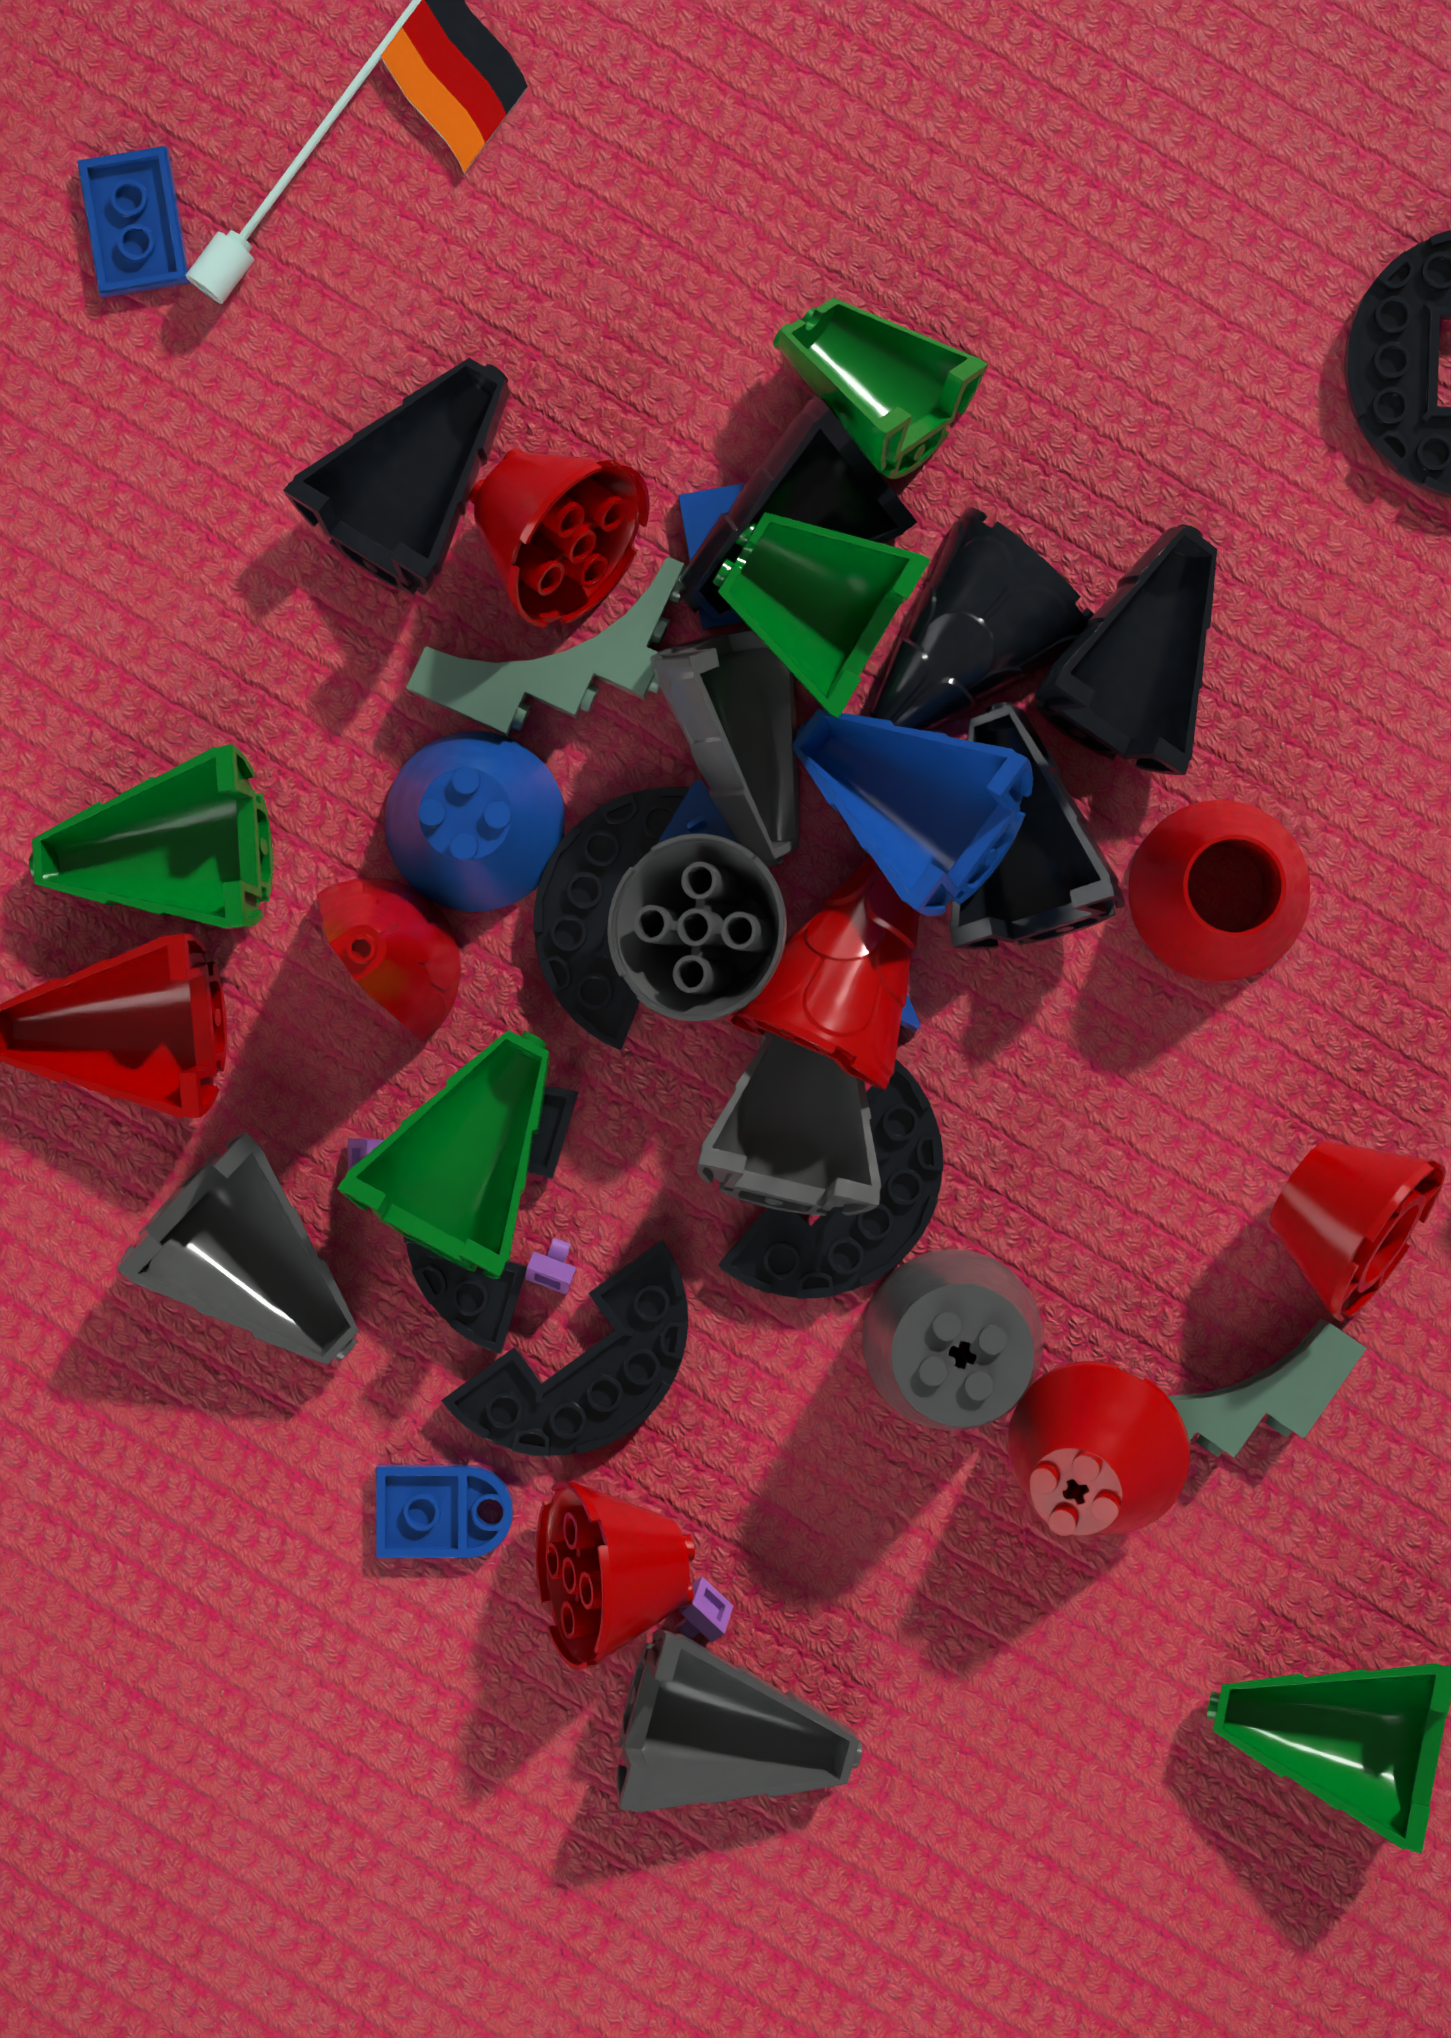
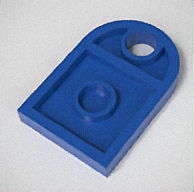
M379 1464L376 1467V1558L479 1557L495 1549L504 1540L511 1527L514 1515L511 1493L505 1482L487 1468L477 1465ZM486 1499L498 1501L503 1508L502 1519L496 1523L484 1522L478 1514L479 1504Z

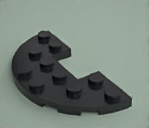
M1451 230L1433 235L1428 240L1415 245L1406 252L1404 251L1379 274L1364 294L1355 311L1347 336L1344 356V377L1347 397L1357 425L1370 447L1394 472L1410 483L1447 498H1451V407L1437 406L1440 320H1451Z
M661 787L631 792L599 806L598 809L575 825L558 844L546 865L537 890L533 923L535 944L539 964L553 995H555L565 1011L577 1024L600 1041L618 1050H622L640 1001L624 978L619 976L611 957L608 943V917L611 902L623 875L629 867H634L645 855L652 851L650 848L657 845L690 788Z
M895 1059L894 1073L890 1077L886 1089L882 1090L872 1085L866 1091L872 1117L869 1120L882 1186L879 1192V1205L870 1211L853 1215L843 1214V1207H833L830 1211H827L826 1216L820 1215L812 1225L798 1213L766 1208L719 1262L718 1266L744 1284L766 1293L796 1297L798 1299L836 1296L837 1294L868 1285L890 1271L912 1250L923 1235L937 1205L943 1171V1148L941 1134L928 1098L915 1078L897 1059Z
M546 1086L539 1133L533 1136L528 1167L529 1173L554 1179L578 1097V1091ZM404 1236L413 1269L412 1273L429 1304H432L450 1326L465 1338L483 1348L502 1354L528 1265L510 1260L505 1265L499 1279H492L483 1275L485 1270L479 1266L475 1272H472Z
M661 1239L588 1293L614 1328L607 1336L543 1382L518 1347L514 1346L441 1400L443 1404L464 1426L481 1438L509 1448L513 1452L532 1456L549 1457L586 1453L615 1442L634 1430L658 1407L669 1391L683 1359L687 1341L688 1303L685 1286L676 1261L664 1240Z

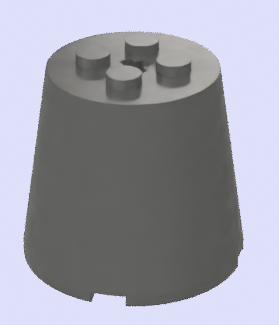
M941 1249L930 1251L897 1267L885 1278L874 1293L863 1323L862 1349L864 1360L871 1380L878 1392L890 1406L904 1417L920 1425L938 1430L960 1431L974 1429L991 1423L1008 1413L1018 1404L1033 1384L1043 1355L1044 1337L1042 1320L1038 1307L1028 1288L1019 1277L1002 1263L984 1254L969 1250ZM960 1341H966L968 1349L973 1353L972 1357L969 1360L964 1358L962 1364H956L955 1358L949 1350L952 1346L959 1348Z

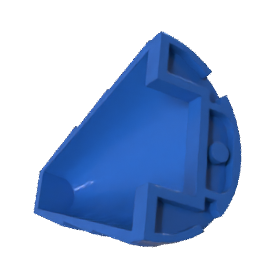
M818 709L810 720L801 725L797 732L796 740L791 745L828 804L842 815L862 848L872 856L901 900L926 916H936L945 913L947 907L944 905L952 900L960 905L984 884L1006 855L1026 815L1019 811L1023 795L1028 797L1032 793L1033 772L1031 763L1027 757L1016 753L1013 749L951 738L944 733L894 726L890 720L841 713L840 717L836 719L828 714L826 710Z

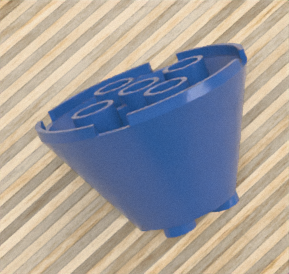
M465 731L450 734L429 743L405 763L395 778L388 795L384 818L385 834L395 865L407 882L419 893L447 908L470 912L491 911L518 902L539 886L542 874L551 855L564 838L565 809L556 780L542 760L521 743L500 734L483 731Z

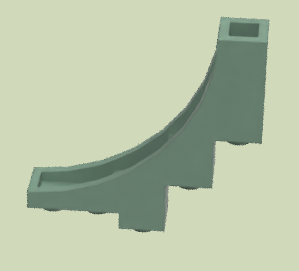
M667 556L650 587L625 615L597 636L564 652L528 661L494 663L458 658L425 646L406 688L421 698L509 738L513 729L521 731L531 710V706L525 704L528 697L578 719L581 710L589 712L599 692V687L593 685L596 678L640 699L646 700L650 691L657 694L660 689L650 657L658 652L650 649L652 642L660 645L670 623V620L664 617L671 601L678 604L682 598L678 591L684 586L679 578L685 570V565Z
M1320 1319L1298 1346L1270 1368L1238 1384L1206 1393L1171 1395L1167 1397L1172 1401L1184 1422L1189 1442L1198 1432L1201 1435L1196 1442L1217 1457L1224 1450L1235 1458L1266 1413L1270 1416L1265 1423L1288 1439L1293 1431L1304 1439L1367 1348L1328 1321Z

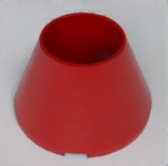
M1204 801L1186 806L1170 814L1143 840L1134 857L1129 874V908L1132 920L1141 939L1170 968L1200 980H1238L1259 973L1271 966L1296 941L1303 928L1309 909V872L1302 851L1295 839L1272 816L1251 805L1236 801ZM1225 846L1236 849L1249 857L1260 872L1264 888L1262 905L1253 921L1239 932H1225L1210 926L1196 913L1190 901L1188 893L1190 870L1197 857L1208 847Z
M1323 1141L1316 1145L1294 1170L1274 1204L1270 1215V1225L1334 1318L1343 1321L1342 1313L1350 1318L1354 1316L1376 1294L1400 1263L1411 1246L1406 1241L1418 1220L1425 1223L1439 1196L1446 1173L1443 1165L1434 1160Z

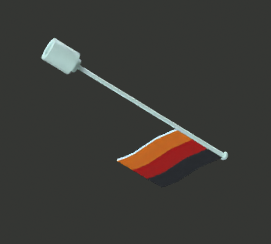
M464 0L411 1L240 234L233 230H230L227 235L219 231L215 234L185 275L193 285L216 302L224 303L255 261L249 253L253 247L247 241L248 237L380 59L385 63L407 100L446 141L457 158L463 173H466L528 89V86L510 53L470 11Z

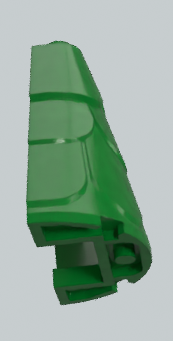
M233 744L213 747L156 778L150 777L105 804L97 802L32 839L33 853L29 857V869L34 878V884L109 906L123 904L163 916L174 915L226 929L256 925L263 917L262 909L258 910L260 902H267L270 899L273 879V847L269 817L263 793L256 794V790L252 789L249 778H254L255 775L252 766L245 755Z
M510 1030L506 1031L446 1080V1087L403 1120L401 1126L348 1170L346 1177L337 1188L339 1192L363 1210L370 1207L380 1222L433 1253L472 1272H475L479 1266L485 1270L483 1275L486 1277L499 1279L504 1272L505 1265L510 1261L520 1199L526 1187L533 1136L539 1133L550 1063L549 1051L545 1049L547 1044L539 1037L523 1031L521 1036Z
M1433 1663L1375 1671L1360 1669L1305 1677L1302 1673L1222 1684L1220 1693L1211 1692L1206 1718L1215 1720L1213 1726L1215 1733L1278 1776L1283 1777L1287 1775L1334 1809L1343 1810L1399 1848L1409 1849L1412 1852L1422 1854L1443 1731L1451 1702V1666Z

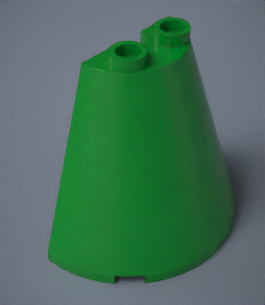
M836 298L830 299L817 308H811L802 320L798 319L792 324H785L778 331L773 342V346L783 353L813 392L832 411L873 466L890 479H897L908 475L922 465L939 448L949 435V432L946 431L947 425L954 421L956 412L964 414L988 366V363L977 357Z
M765 512L758 523L751 521L735 543L743 548L734 563L725 559L712 583L720 587L718 590L720 596L828 714L838 719L861 681L859 677L861 671L899 606L909 598L931 559L919 553Z

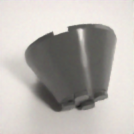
M687 834L658 843L650 848L652 851L645 855L634 867H629L614 893L608 917V943L614 966L619 976L624 978L630 989L638 996L637 999L659 1014L685 1021H708L725 1017L754 1000L767 986L777 970L785 947L787 931L786 910L781 891L767 866L750 850L732 840L709 834Z

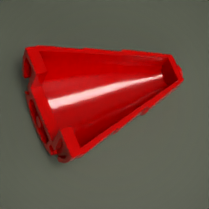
M870 855L822 901L823 908L785 943L777 970L763 991L745 1007L725 1016L731 1026L761 1038L764 1032L767 1031L834 1060L845 1074L885 1090L890 1077L894 1073L902 1008L906 1006L911 951L916 948L920 913L901 900Z
M353 879L334 884L319 892L317 898L323 918L322 923L328 943L355 981L421 1042H424L442 1025L455 1003L460 982V950L453 929L444 914L430 899L417 890L388 879Z
M189 933L169 934L115 958L103 959L64 979L56 978L49 980L0 1004V1061L58 1083L69 1081L114 1099L120 1097L179 1118H200L209 1111L217 1097L219 1089L217 1086H212L217 1071H224L226 1061V1008L215 962L205 961L202 953H206L207 947L197 936Z

